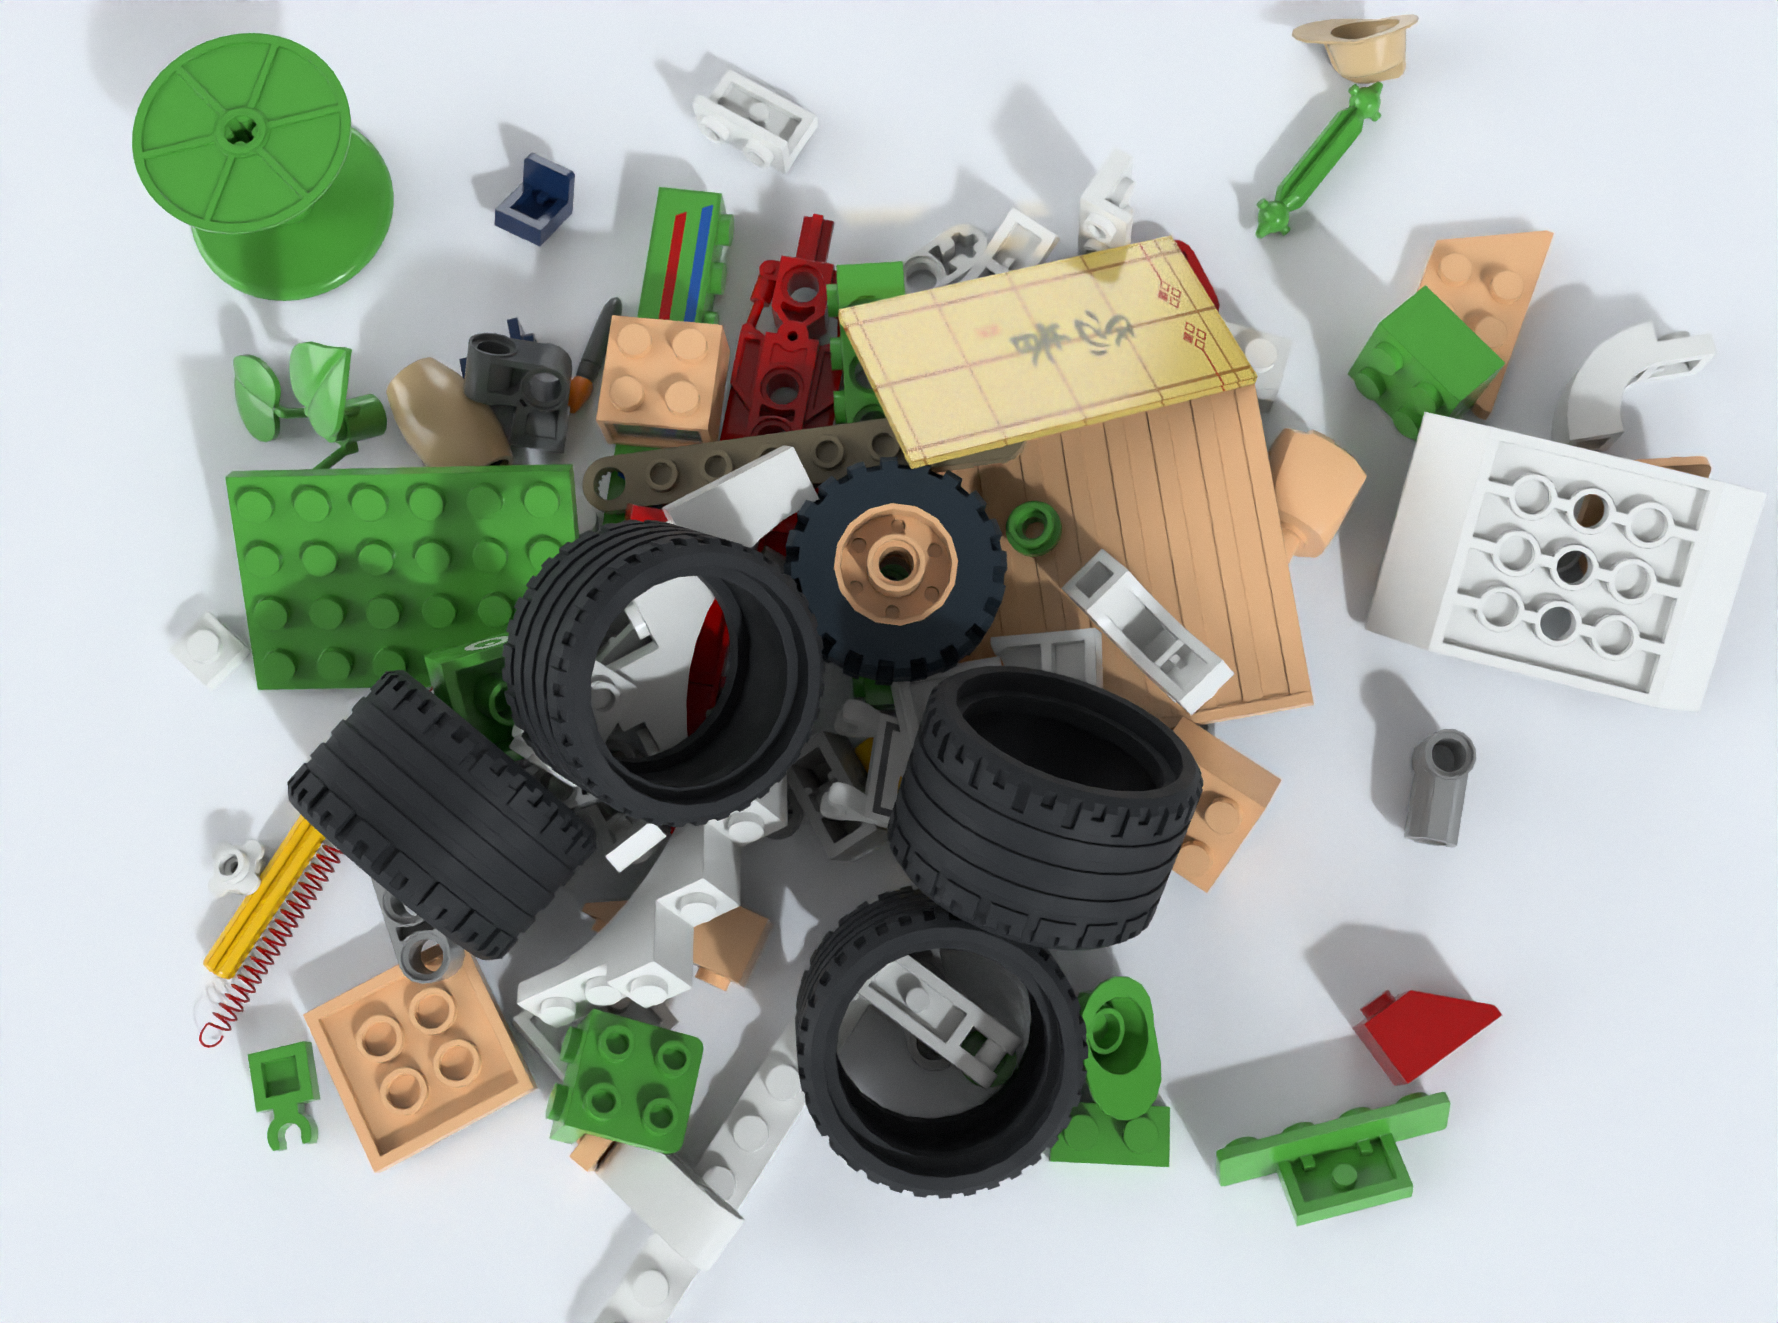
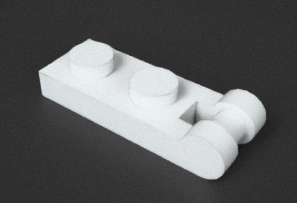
M909 955L887 964L868 979L858 992L860 996L985 1090H988L998 1075L993 1071L1006 1053L1012 1056L1022 1043V1040ZM972 1028L987 1038L975 1056H972L960 1047Z

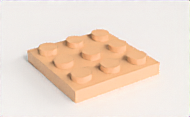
M439 944L421 952V960L424 966L431 971H437L442 965L443 951ZM465 949L463 965L455 975L448 979L425 984L413 982L403 974L398 964L303 1014L374 1173H381L538 1089L476 957Z

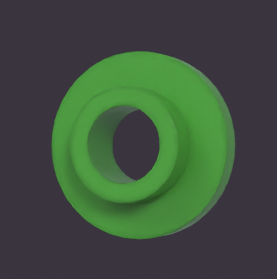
M1041 501L1022 503L1011 512L1006 523V536L1011 546L1018 553L1029 557H1038L1050 552L1058 544L1062 534V523L1059 515L1050 505ZM1035 522L1044 524L1043 533L1039 537H1026V530L1030 524Z

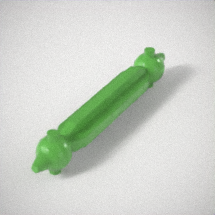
M1377 81L1369 87L1361 88L1357 84L1352 85L1348 89V92L1351 94L1349 107L1337 112L1280 183L1276 190L1275 200L1268 202L1265 198H1262L1258 201L1256 206L1260 210L1258 212L1259 224L1255 232L1257 238L1262 239L1270 233L1280 232L1283 236L1289 233L1291 230L1288 226L1290 212L1304 205L1362 132L1364 119L1370 118L1373 122L1380 119L1382 116L1379 112L1381 105L1380 94L1383 88L1381 82Z

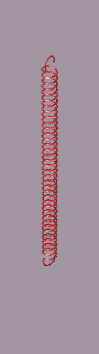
M322 845V848L336 860L316 854V857L330 869L315 863H310V866L325 879L308 872L304 873L319 888L301 881L298 882L313 897L295 890L292 891L306 906L291 900H286V903L301 916L280 909V912L295 925L277 918L274 919L289 934L268 928V931L283 944L266 937H261L277 953L259 946L255 947L271 962L252 955L249 956L265 972L243 965L259 981L237 974V977L250 986L253 991L231 984L247 1000L224 993L241 1010L221 1002L218 1003L235 1019L212 1012L228 1028H223L211 1022L206 1023L199 1035V1041L202 1046L207 1048L215 1047L224 1037L221 1036L220 1040L213 1045L203 1043L202 1034L207 1025L223 1031L232 1030L230 1024L225 1020L238 1021L237 1016L231 1010L236 1012L244 1011L243 1006L237 1001L250 1002V998L243 991L256 993L255 987L249 982L255 984L262 983V979L255 972L266 975L268 970L261 963L267 965L275 964L268 954L279 956L281 953L273 944L282 947L287 946L285 940L278 934L285 937H293L292 932L284 925L298 928L299 925L289 915L300 919L305 918V915L295 906L307 910L311 909V906L302 897L317 900L316 895L307 887L323 891L322 886L313 878L324 882L329 881L328 877L319 869L334 873V868L324 859L337 864L341 863L340 859L330 851L343 854L340 850Z

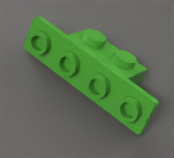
M1416 1092L1402 1097L1396 1104L1373 1110L1368 1107L1354 1108L1343 1113L1338 1119L1315 1125L1312 1122H1299L1287 1127L1282 1133L1261 1139L1250 1136L1241 1137L1228 1143L1225 1148L1216 1151V1175L1220 1186H1228L1277 1173L1296 1226L1412 1197L1414 1186L1396 1142L1445 1129L1448 1124L1451 1103L1446 1092L1431 1095L1424 1092Z

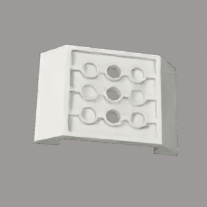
M1424 412L1364 629L1427 651L1656 708L1699 713L1767 493L1492 426ZM1595 494L1604 504L1603 517L1597 524L1591 527H1582L1575 520L1573 514L1574 506L1582 496ZM1580 551L1585 555L1588 563L1585 575L1573 583L1563 582L1557 572L1559 559L1567 552ZM1554 607L1566 608L1571 616L1569 630L1558 638L1546 637L1540 627L1543 614Z

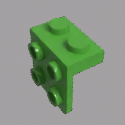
M592 1009L577 1025V1028L569 1027L563 1041L560 1061L566 1062L568 1065L563 1085L555 1083L548 1100L545 1118L553 1120L549 1139L572 1145L586 1133L666 1155L676 1153L681 1149L684 1142L704 1050L703 1043L699 1038Z

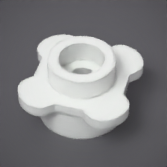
M253 839L248 840L244 845L233 846L226 841L219 843L212 852L214 874L208 881L210 893L217 897H223L228 892L238 895L253 894L261 884L259 876L267 866L263 858L265 853L264 846ZM238 864L236 871L233 873L235 865Z

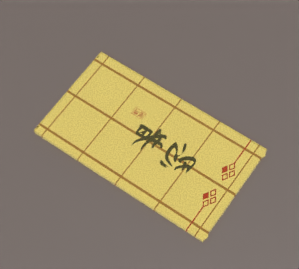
M1171 235L839 309L838 313L839 323L845 330L905 455V460L911 469L1256 383L1258 377Z

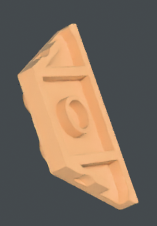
M1544 230L1437 240L1428 258L1417 291L1426 285L1505 362V365L1471 409L1478 418L1486 420L1492 412L1551 244L1553 232Z

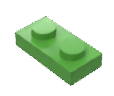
M1079 1102L1078 1107H1072L1070 1112L1072 1120L1066 1129L1063 1128L1062 1132L1058 1135L1059 1140L1050 1149L1049 1162L1169 1167L1170 1107L1151 1106L1146 1113L1134 1120H1117L1103 1113L1096 1103Z

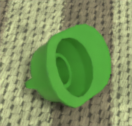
M1112 976L1100 982L1094 990L1078 993L1077 999L1081 1007L1079 1014L1085 1021L1088 1058L1083 1060V1064L1087 1070L1086 1082L1090 1094L1102 1112L1117 1120H1134L1146 1113L1157 1098L1162 1081L1161 1059L1154 1027V1013L1150 996L1141 983L1128 976Z

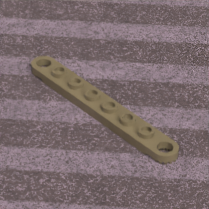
M887 418L606 456L597 459L587 468L583 476L582 489L587 501L596 509L606 514L619 515L626 513L627 503L662 509V507L783 445L794 447L814 489H817L818 486L831 476L836 480L847 475V467L862 461L866 468L879 465L880 457L898 456V464H909ZM1027 441L931 464L930 470L937 473L947 470L974 468V466L1004 464L1012 459L1014 460L1022 453ZM616 471L623 473L626 481L623 493L612 500L603 499L599 495L600 491L598 490V487H600L599 481L603 479L602 476H606L607 472L612 473Z

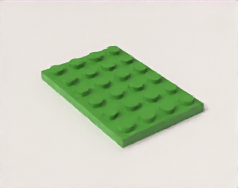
M573 464L232 471L225 477L258 690L371 688L386 671L404 670L423 686L432 687L424 655L506 632L509 619L513 620L517 610L514 606L519 596L523 598L524 593L528 589L526 584L530 578L537 576L542 569L541 565L549 557L554 558L559 554L560 547L567 542L572 543L579 538Z

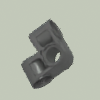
M478 333L471 336L468 341L463 387L464 394L469 399L486 405L502 404L514 406L510 446L564 454L570 413L568 401L573 370L569 354L560 346L551 343L513 339L497 333ZM549 373L558 378V380L544 382L534 375Z

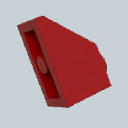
M1387 989L1359 1009L1365 1016V1019L1352 1027V1029L1395 1086L1412 1082L1501 1017L1502 1014L1492 1004L1414 990L1406 991L1394 997Z

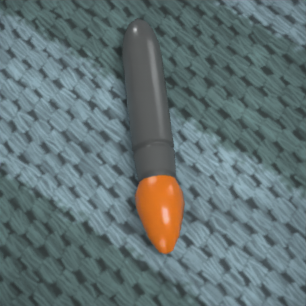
M618 297L611 298L602 308L579 363L576 376L571 380L568 401L571 414H575L593 392V382L606 356L612 315L621 316L622 303Z

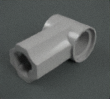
M1443 729L1427 737L1415 747L1412 755L1414 778L1404 838L1432 846H1457L1468 773L1473 769L1476 762V748L1472 740L1465 733L1456 729ZM1434 745H1443L1453 753L1455 766L1452 772L1441 770L1435 765L1432 759Z

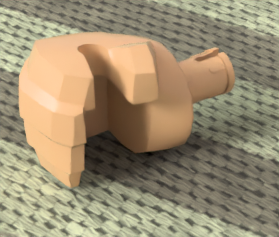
M1284 428L1272 443L1268 451V457L1289 565L1293 555L1316 558L1324 552L1346 517L1366 480L1367 474L1349 452L1325 434L1314 429L1304 432Z

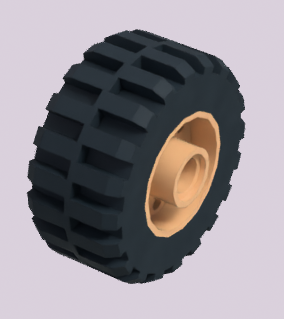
M898 456L880 457L879 465L866 468L862 461L847 467V475L838 480L833 476L828 478L818 486L817 496L819 499L815 502L806 499L797 513L798 521L794 530L789 531L785 546L784 574L790 575L797 583L798 591L804 593L809 602L808 609L810 613L815 614L818 623L816 630L818 635L822 637L823 642L822 659L828 664L832 662L842 668L843 674L859 680V677L875 680L876 685L886 686L892 685L893 682L925 680L929 676L940 672L944 673L955 667L966 655L969 656L976 649L988 629H990L1002 603L1006 588L1004 576L1008 567L1007 553L1002 551L1000 545L1002 532L996 518L989 519L984 511L987 505L985 500L976 490L970 494L961 487L962 478L950 470H947L943 476L931 471V464L911 469L909 465L898 464ZM897 564L905 568L909 576L904 580L892 581L884 577L880 570L886 565Z

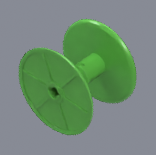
M241 33L222 36L197 45L173 60L160 72L144 94L135 116L132 131V152L136 171L142 184L154 201L167 213L191 226L199 253L209 268L225 283L234 289L257 298L276 301L301 300L324 294L341 286L357 275L375 256L387 235L392 220L394 192L391 176L384 159L376 147L363 134L351 126L350 107L341 82L328 64L316 53L290 39L270 34Z

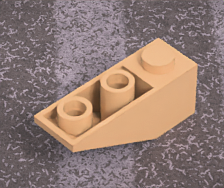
M628 900L585 903L582 912L596 920L592 930L598 933ZM739 906L713 918L711 921L695 926L693 965L699 967L695 978L723 991H727L730 982L744 988L773 924L768 918Z

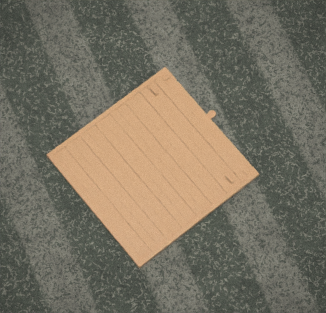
M1252 367L1246 368L1254 381ZM1255 384L1027 440L1022 453L1014 460L1012 459L1004 464L995 463L951 471L962 478L961 487L969 494L976 490L985 500L987 505L984 511L989 519L996 518L1002 532L1000 545L1002 551L1007 553L1008 567L1004 576L1006 588L1003 600L990 629H988L976 649L958 663L997 657L991 647V637L1096 628L1102 632L1061 588L1101 549H1104L1127 568L1139 583L1184 628L1219 656L1235 674L1218 689L1211 699L1206 701L1191 716L1182 706L1170 699L1102 632L1103 689L1141 707L1172 730L1183 716L1200 726L1314 705ZM945 471V472H937V473L944 476V474L946 473V471ZM1028 501L1047 503L1057 512L1062 523V534L1058 544L1050 552L1038 557H1029L1018 553L1011 546L1006 536V523L1009 515L1016 507ZM1040 522L1030 524L1026 530V537H1039L1043 533L1044 524Z

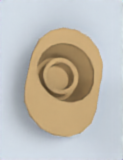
M1406 14L1381 19H1329L1315 21L1293 29L1292 37L1306 43L1324 44L1333 68L1343 78L1354 83L1369 84L1396 79L1404 74L1406 69V29L1416 24L1419 16Z

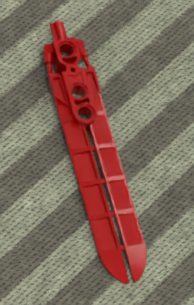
M813 214V217L804 216L796 257L781 255L780 261L766 260L759 267V276L750 297V301L754 304L747 322L742 325L739 335L720 441L832 426L834 424L833 391H841L843 372L842 370L832 371L830 343L820 345L818 340L827 334L830 319L828 317L826 284H837L835 265L827 263L835 223L832 220L824 219V215ZM800 288H810L817 292V295L808 302H798L791 297ZM771 304L774 324L778 331L777 333L766 331L764 335L756 329V325L763 307H769ZM833 317L834 319L838 320L837 337H840L839 318ZM782 387H789L798 393L797 397L788 404H777L770 399L771 395ZM799 511L784 519L759 539L757 551L761 552L767 545L786 557L785 546L789 531L794 530L798 521L797 513ZM716 598L706 614L696 640L689 670L686 699L688 736L694 733L706 719V711L715 706L726 680L724 672L730 647V637L724 613ZM671 827V835L673 834L676 827Z

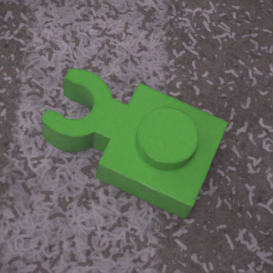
M302 1041L247 1054L256 1112L266 1113L273 1111L274 1119L267 1131V1140L272 1151L287 1150L285 1133L293 1124L300 1128L303 1144L317 1143L318 1126L315 1120L306 1114L304 1103L321 1100L312 1042Z

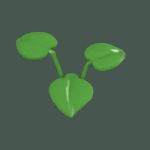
M312 341L302 342L294 346L289 361L290 381L295 397L305 408H287L279 404L281 397L279 380L273 370L262 359L250 354L239 355L233 359L235 372L234 389L238 411L245 427L254 438L262 442L277 439L280 434L279 417L283 419L309 418L312 427L318 435L330 443L336 442L341 446L312 469H330L345 456L358 453L357 442L381 436L385 433L387 417L381 401L373 394L346 399L351 348L327 346Z

